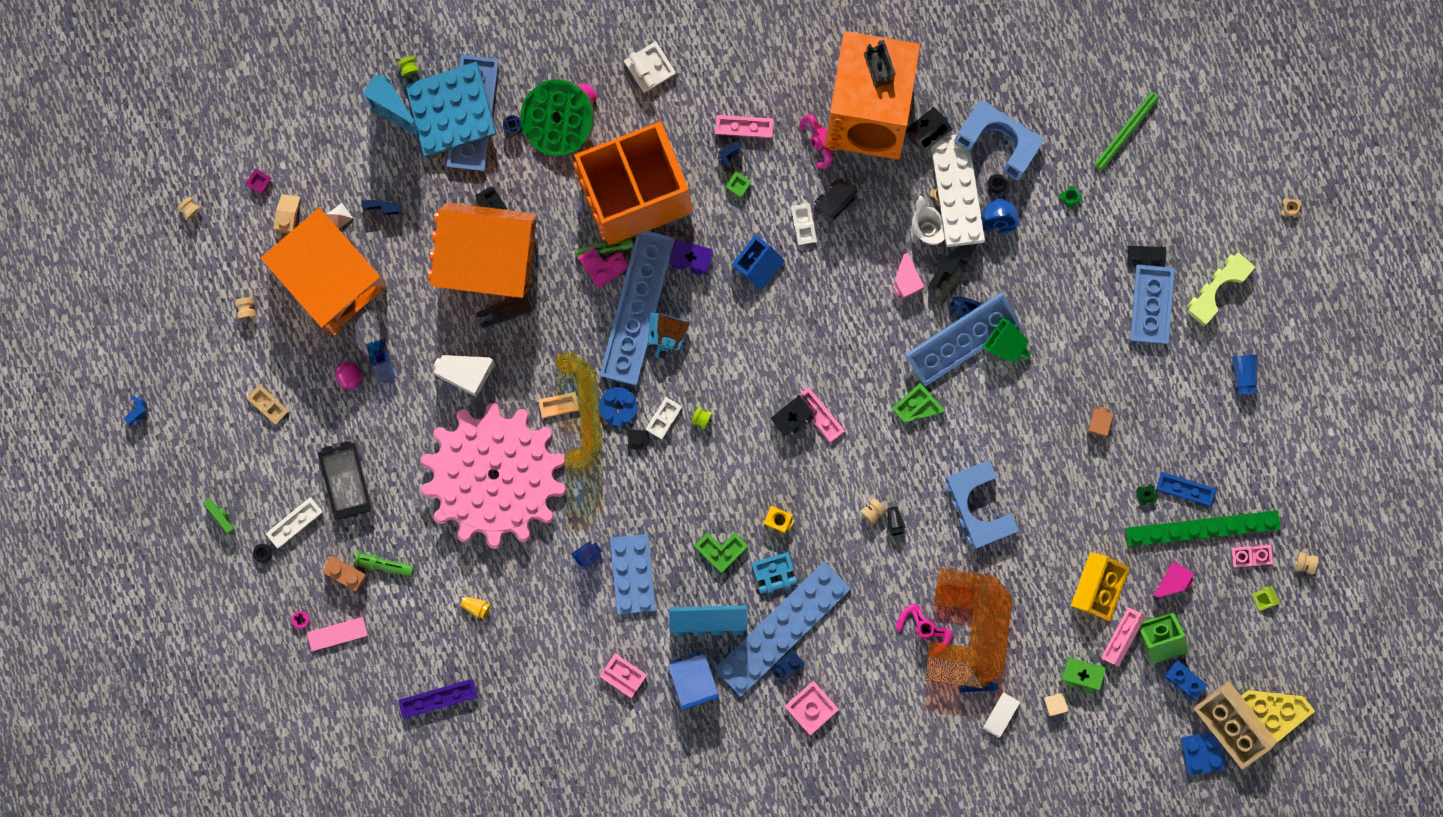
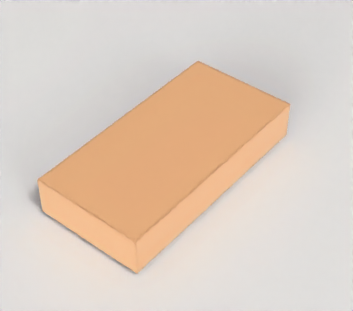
M576 392L538 400L542 419L580 411Z

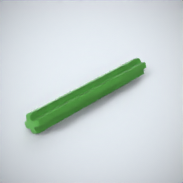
M1151 92L1095 162V166L1098 169L1103 170L1158 101L1159 97Z

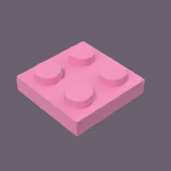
M814 681L784 706L809 735L814 733L839 710Z

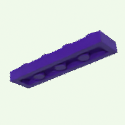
M473 679L400 699L398 703L402 717L405 719L478 698Z

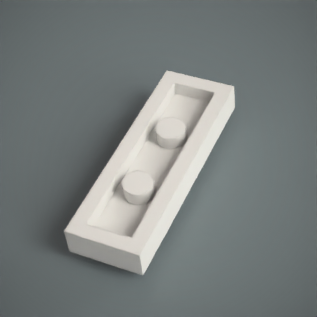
M310 497L269 530L266 535L279 549L321 515L323 511Z

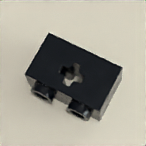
M935 107L931 108L906 128L909 140L922 153L952 131L947 118Z
M800 394L770 419L783 436L788 434L793 436L800 430L798 426L803 422L808 424L815 418L813 414L817 411L804 394ZM797 413V419L792 420L791 417L793 416V414Z

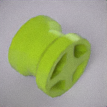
M415 56L406 57L397 62L398 66L401 67L402 77H408L420 71L415 64Z
M698 406L690 424L700 425L705 430L712 412L703 411Z

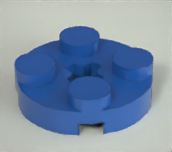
M621 387L607 390L601 397L599 411L607 423L614 426H623L635 417L637 401L634 395L627 389ZM617 401H620L621 405L624 406L619 412H616V409L613 408V404H616Z

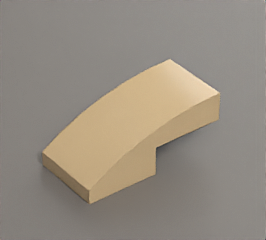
M260 384L247 397L275 425L288 412Z

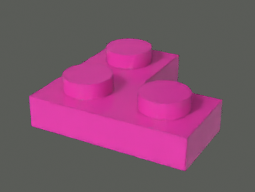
M591 247L577 257L598 289L626 271L629 266L619 250L604 261L594 247Z

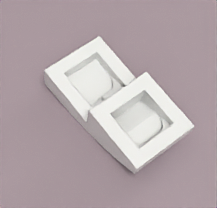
M810 203L791 206L798 245L817 242Z
M665 397L645 430L663 439L682 406Z
M1003 692L983 729L1000 738L1020 702Z

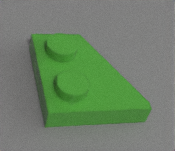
M921 383L892 407V410L904 423L945 411Z

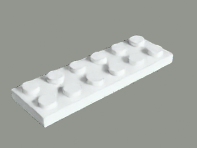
M957 135L944 136L931 146L946 247L984 243L985 241L971 150H967L954 141Z

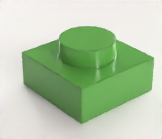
M735 171L725 188L742 198L752 181Z

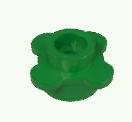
M1069 186L1068 190L1061 192L1059 195L1060 199L1064 200L1066 207L1069 209L1073 208L1075 203L1082 201V196L1074 186Z

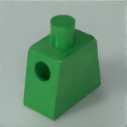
M1003 317L982 347L988 352L1012 363H1015L1018 358L1026 361L1031 355V351L1026 349L1029 340L1010 321Z

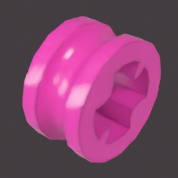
M297 611L293 614L291 621L295 627L305 628L309 624L310 618L307 613ZM299 614H303V618L306 619L305 623L302 622V625H298V621L295 620L296 616L299 617Z

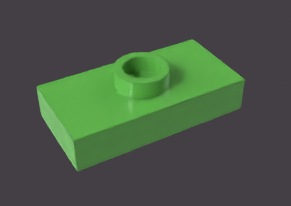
M210 498L203 503L228 534L235 530L227 520L229 515L223 508L219 509Z

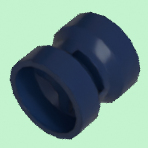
M509 115L503 120V128L508 136H517L522 131L521 120L515 115Z

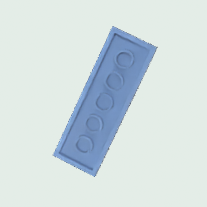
M461 55L459 67L473 62L479 64L492 113L499 59ZM489 137L449 150L447 168L485 172Z
M1002 292L905 354L924 386H927L983 350V345L1002 317L1010 321L1016 328L1021 325Z

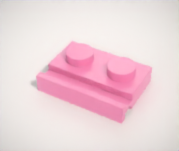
M615 653L599 677L632 698L647 674Z

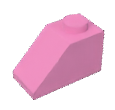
M908 253L903 255L894 282L895 286H893L897 296L901 295L903 299L924 289V285Z

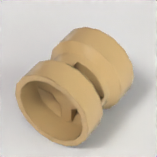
M253 297L235 300V306L239 310L237 313L238 320H244L248 316L250 318L256 317V311L253 309Z
M873 498L870 501V505L864 507L860 512L874 525L878 521V517L884 515L887 510L878 500Z
M1298 552L1294 570H1304L1308 574L1314 575L1318 564V556H1307L1303 552Z

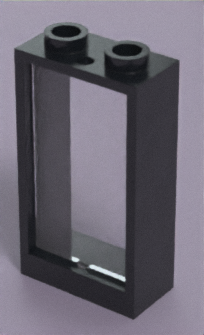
M346 441L340 443V447L333 448L332 446L321 448L322 452H318V457L334 519L337 521L374 511L356 443Z

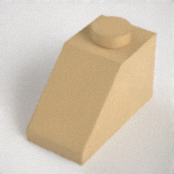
M281 194L273 227L276 232L289 234L296 228L301 197Z

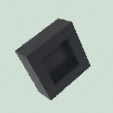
M629 430L628 449L647 450L648 431Z

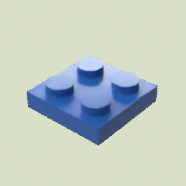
M1213 732L1181 737L1188 776L1227 769L1222 744Z

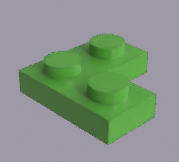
M707 532L694 547L722 573L748 545L734 533L721 546Z

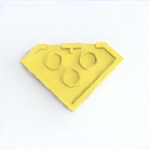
M1247 690L1241 695L1277 742L1315 712L1303 696Z

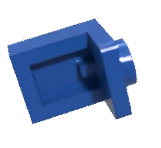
M133 395L131 399L137 404V407L123 418L130 426L132 424L135 426L144 419L142 416L148 412L145 408L148 404L141 396L137 398Z

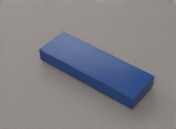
M1160 472L1155 489L1156 491L1211 507L1216 488L1164 472Z

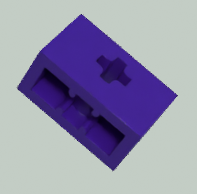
M676 239L670 264H673L675 269L684 270V268L692 269L691 273L702 275V273H707L713 249ZM690 254H693L696 260H692L690 263L688 262V258L685 257H689Z

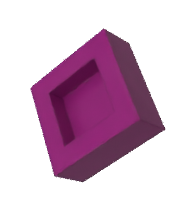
M255 168L245 185L263 195L272 178Z

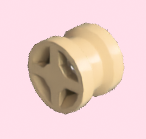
M187 197L176 209L178 212H182L184 218L188 221L200 211L201 207L195 205L191 197Z

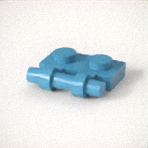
M789 552L751 563L756 581L764 580L766 584L759 587L760 594L767 592L771 594L774 593V590L784 587L788 589L791 588V585L798 584L796 576L791 578L787 576L788 572L794 571ZM781 575V581L771 583V577Z

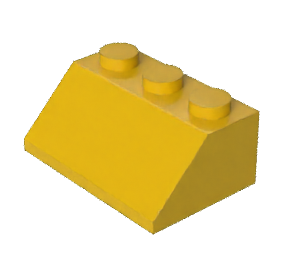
M1090 552L1071 606L1080 611L1111 621L1130 567L1108 556Z

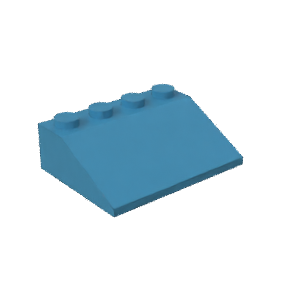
M374 75L363 92L369 108L418 137L419 130L416 123L390 83L391 80L383 75H380V77Z
M747 605L669 607L670 633H674V637H684L685 633H693V636H705V632H712L713 636H722L724 632L731 631L732 635H743V631H747Z

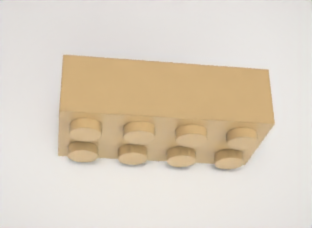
M1229 680L1194 707V710L1241 769H1244L1271 750L1277 743Z

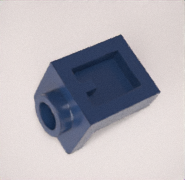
M738 140L718 151L719 157L717 160L722 168L726 166L727 170L731 169V164L727 157L732 159L740 154L739 150H741L742 146Z
M963 296L953 297L949 305V315L964 317L981 306V302Z

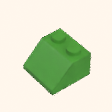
M1173 611L1143 621L1139 632L1152 664L1189 652L1186 636Z

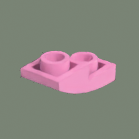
M1272 545L1232 548L1234 567L1273 564Z

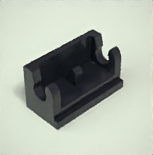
M884 40L879 41L876 47H872L869 44L866 52H864L875 87L894 83L896 74Z
M492 186L475 195L481 207L508 210Z

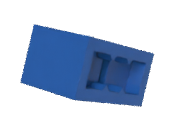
M1175 661L1163 675V677L1193 701L1197 700L1208 686L1179 661Z

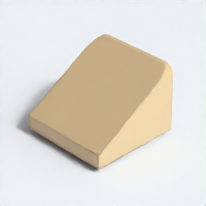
M1063 693L1044 698L1048 716L1068 712Z

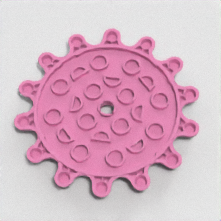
M493 402L486 406L485 415L480 419L473 418L466 409L459 410L456 416L459 426L455 431L450 432L439 427L433 432L434 439L440 444L439 452L436 454H424L420 459L421 465L432 470L434 474L433 480L423 484L420 492L424 497L438 498L441 503L440 508L434 513L435 522L444 524L448 520L457 521L460 526L457 536L461 542H468L475 533L481 532L486 536L487 545L492 549H496L501 545L502 535L507 532L513 533L521 542L528 541L531 535L528 529L529 522L533 519L547 524L552 522L554 514L547 507V500L552 496L562 497L566 493V486L555 481L553 478L554 470L563 467L566 463V458L563 454H551L546 450V444L553 435L552 430L548 427H543L538 431H531L527 427L529 413L525 409H519L512 418L505 419L500 414L498 404ZM489 471H498L499 477L495 480L490 479L488 476Z

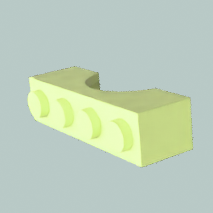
M1237 253L1235 256L1231 254L1224 262L1226 264L1224 269H1218L1213 274L1212 278L1214 280L1210 285L1206 283L1201 288L1200 292L1202 294L1198 299L1194 297L1187 305L1189 307L1187 313L1201 325L1205 326L1218 312L1215 303L1217 288L1225 282L1241 284L1255 268L1240 253Z

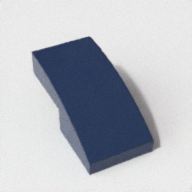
M361 200L363 211L381 209L383 216L402 213L400 206L389 202Z

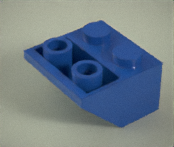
M755 234L732 263V268L762 291L785 260L769 244Z

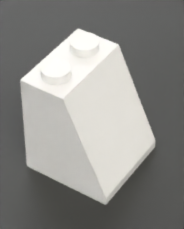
M443 355L441 359L437 358L433 368L437 377L477 397L495 363L493 359L486 357Z

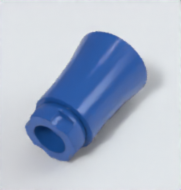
M1258 354L1232 356L1238 394L1257 393Z

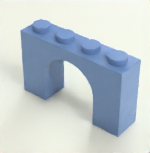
M979 100L954 141L970 151L982 133L990 130L1004 133L1013 144V154L1004 167L1003 172L1019 181L1045 139L1025 128L1023 124L1012 120L1005 113L996 110L989 103Z
M990 460L946 477L947 482L944 483L947 492H952L954 500H951L955 511L959 510L961 518H959L960 524L963 529H967L969 534L966 536L970 547L974 546V549L1019 531L1012 513L994 521L983 522L974 518L968 509L967 499L971 490L997 478Z

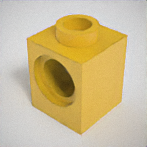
M771 506L763 525L785 534L786 530L790 531L794 520L791 519L792 514ZM778 515L785 518V523L781 526L776 525L774 522V518Z

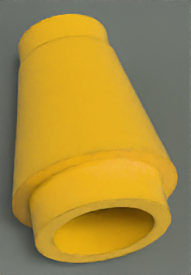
M467 596L462 599L460 605L478 619H485L491 608L487 601Z

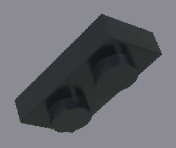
M1127 246V265L1165 267L1166 247Z

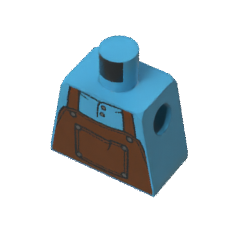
M651 312L648 343L657 346L655 357L666 359L668 349L678 351L691 322Z

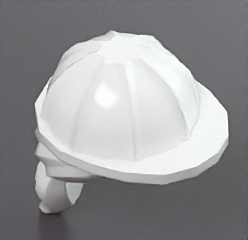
M919 196L915 205L916 212L912 219L913 233L920 240L930 245L942 243L945 240L942 218L938 211L926 206L927 200Z

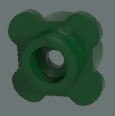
M1149 484L1147 487L1140 486L1136 489V493L1139 494V504L1145 505L1148 502L1155 503L1157 501L1154 485Z

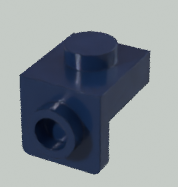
M792 650L770 669L774 676L783 683L803 667L805 663Z

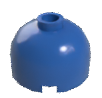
M1004 199L994 200L986 205L982 212V226L986 229V232H989V229H1001L998 233H1010L1016 230L1015 226L1019 227L1020 225L1017 208Z

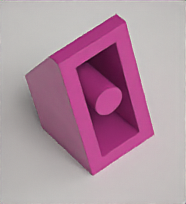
M1172 562L1153 597L1158 598L1183 591L1185 588L1189 589L1194 581L1192 578L1194 573Z

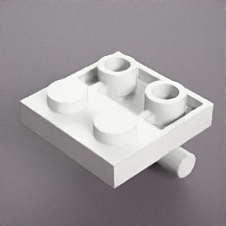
M656 41L637 53H631L629 58L624 60L625 65L643 94L676 75L675 70Z

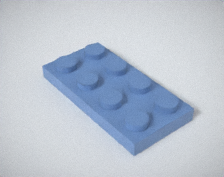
M1136 265L1130 341L1169 344L1175 268Z
M648 534L610 538L617 615L656 611Z

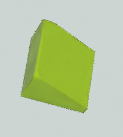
M1273 586L1252 594L1259 612L1280 603Z

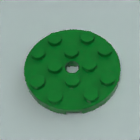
M552 79L539 83L525 97L520 114L523 133L532 143L531 145L538 151L551 156L568 155L579 150L590 138L595 119L591 100L585 91L575 83L563 79ZM556 112L560 113L562 118L559 123L555 122L553 118Z

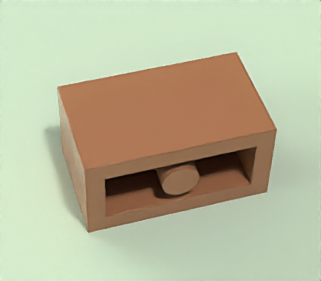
M331 556L323 570L324 574L356 592L359 591L367 577L366 574L334 556Z

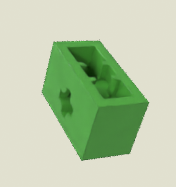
M1067 657L1061 680L1065 681L1064 685L1076 687V684L1084 686L1083 690L1094 693L1095 690H1100L1106 668ZM1084 670L1085 675H1088V677L1081 681L1078 673Z

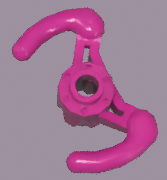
M805 115L800 121L799 129L801 131L805 130L807 123H809L814 132L811 135L810 143L818 151L822 150L824 162H817L816 167L826 169L833 161L830 149L824 147L827 128L823 129L814 115Z
M911 604L906 607L897 620L896 630L902 631L906 618L909 614H913L917 624L915 631L919 638L929 639L932 636L944 638L941 645L930 652V656L936 657L944 652L951 643L952 631L949 628H938L922 615L919 605ZM923 626L928 627V632L925 634L922 633Z

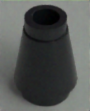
M898 506L887 508V531L890 532V536L904 534L906 526Z

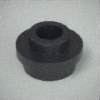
M1000 174L992 175L988 180V188L993 193H1001L1007 186L1006 179ZM994 181H999L1001 183L1000 187H995Z
M258 544L253 550V557L260 563L268 562L272 557V549L267 544ZM261 550L266 551V555L264 557H261L259 555V552Z

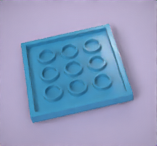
M477 62L406 84L425 157L497 135Z

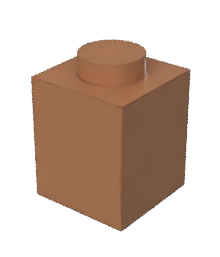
M1104 407L1094 409L1087 432L1107 437L1113 413H1109V409Z

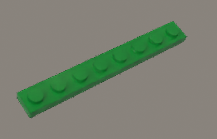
M1276 510L1127 527L1125 531L1127 547L1280 530L1281 527L1279 512Z

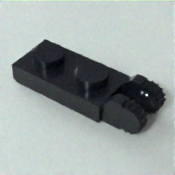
M525 294L523 298H510L476 314L479 318L493 313L495 319L483 322L481 324L483 329L533 311L527 294Z

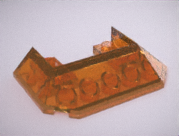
M938 568L933 606L972 611L967 647L929 642L924 681L982 689L1004 672L1012 596L996 576Z

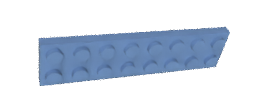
M650 231L636 235L600 377L637 386L648 345L650 314L657 311L675 238Z
M824 561L714 670L742 696L851 588Z

